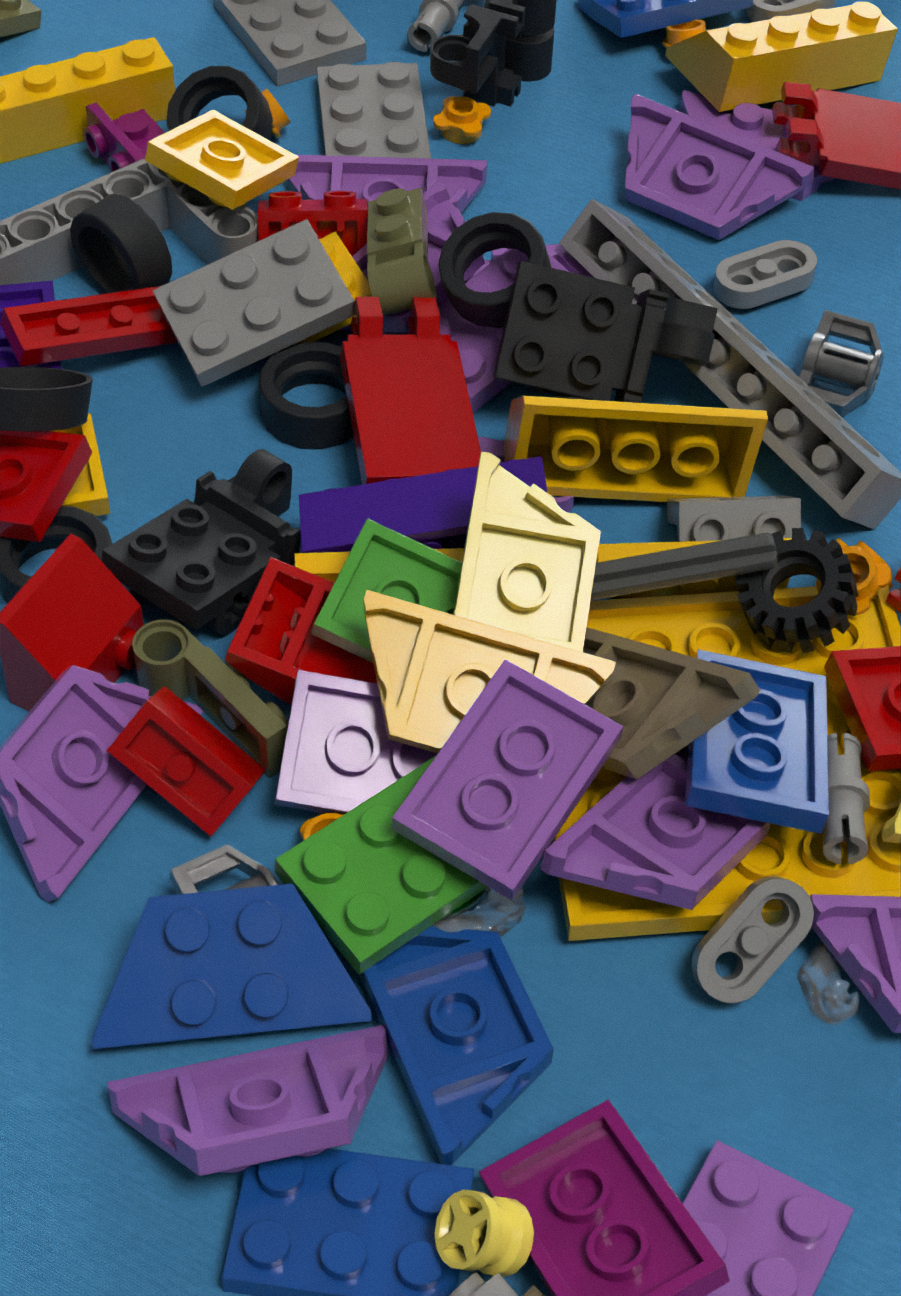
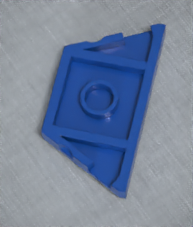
M293 883L149 897L93 1034L92 1046L93 1049L367 1022L372 1021L371 1010Z
M430 926L359 975L380 1025H384L386 1029L387 1041L440 1164L452 1165L552 1063L554 1048L498 932L463 929L459 932H446L438 927Z

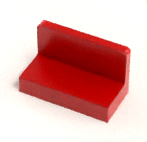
M164 686L146 701L106 750L210 837L265 772V769Z

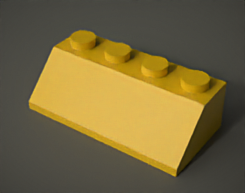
M856 2L853 5L816 9L809 13L775 16L769 20L746 24L735 23L729 27L707 30L667 47L665 56L718 112L732 110L742 103L758 105L782 100L781 88L784 82L810 84L812 90L816 91L817 88L835 90L881 81L898 28L881 13L877 6L870 2Z
M155 37L144 40H132L125 45L97 52H85L74 58L47 65H34L23 71L0 76V164L84 142L83 129L88 126L86 106L95 102L112 120L144 109L155 122L166 120L168 103L175 92L174 71L172 63Z
M522 396L511 400L504 438L505 461L542 456L547 491L551 496L667 502V499L745 497L768 416L767 411Z

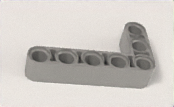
M144 158L1 220L0 285L51 281L80 269L81 266L71 242L70 227L73 217L113 193L127 196L139 204L154 220L160 232L171 228L207 265L258 242V218L246 204L231 210L228 207H222L213 203L207 195L185 183L172 180L164 171L146 162Z

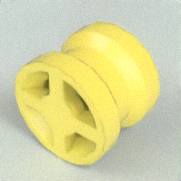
M463 1189L452 1194L442 1205L437 1216L434 1235L436 1249L442 1261L449 1267L472 1272L479 1270L483 1274L492 1276L499 1273L502 1277H508L517 1273L526 1263L532 1250L534 1229L532 1218L527 1208L519 1201L496 1196L491 1198L483 1192Z

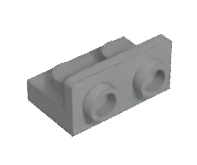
M791 496L667 499L668 523L677 525L678 542L727 540L761 533L772 534L780 530L783 538H792V528H801V498Z

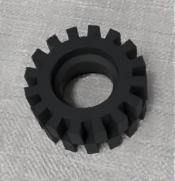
M792 528V539L785 541L781 530L772 533L777 550V566L773 569L736 575V587L739 592L737 596L748 625L754 635L759 633L761 641L769 647L777 640L782 652L792 653L794 642H799L803 653L812 652L814 649L811 640L820 637L824 647L835 642L831 629L836 628L844 634L850 627L847 615L855 616L858 608L855 598L859 597L858 589L847 554L843 555L841 545L837 541L832 539L827 544L824 533L813 530L810 540L806 539L803 528ZM812 575L820 580V593L804 605L784 607L779 605L773 598L776 587L792 576Z

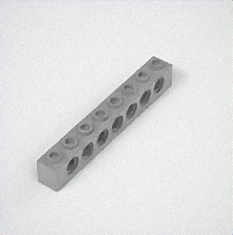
M594 199L590 200L559 244L594 278L635 287L632 304L637 303L640 292L652 289L669 293L674 298L718 308L712 331L715 336L709 363L705 366L686 362L682 363L730 409L767 411L768 421L762 440L842 518L875 530L901 499V472L627 216Z

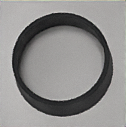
M0 367V430L23 432L53 431L74 428L85 424L88 417L93 378L85 373L57 368Z

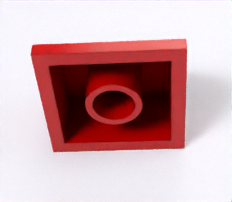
M70 534L0 612V657L9 701L27 711L33 708L59 675L72 665L100 673L112 683H116L126 669L131 670L135 668L132 641L135 633L143 626L141 605L81 538Z

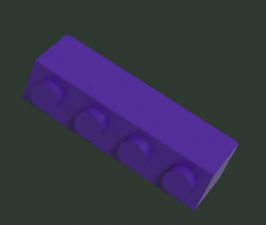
M542 456L508 460L499 464L531 487L534 483L548 493ZM478 466L300 494L298 496L302 553L350 552L367 518L432 549L465 548Z

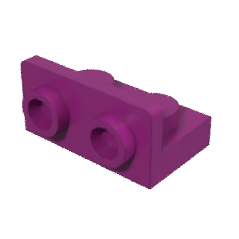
M96 102L86 106L88 126L83 129L86 145L95 158L100 157L108 165L111 172L144 159L148 141L165 133L144 109L124 114L112 120Z

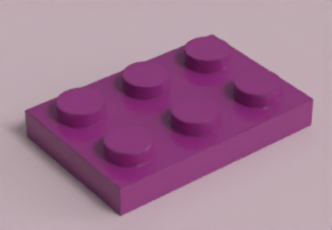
M609 1099L478 1172L489 1197L496 1196L515 1199L527 1208L532 1218L534 1229L533 1245L528 1259L551 1296H706L730 1282L726 1264Z

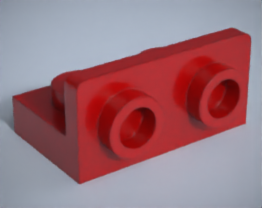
M344 190L325 192L323 194L324 199L302 200V194L299 192H272L269 194V200L258 201V241L307 219L318 239L336 231L351 256H353L367 244V199H356V192Z

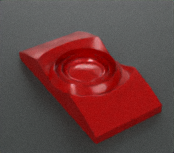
M270 557L229 646L225 661L248 679L289 705H292L298 670L377 684L374 663L311 634L313 625L334 582Z

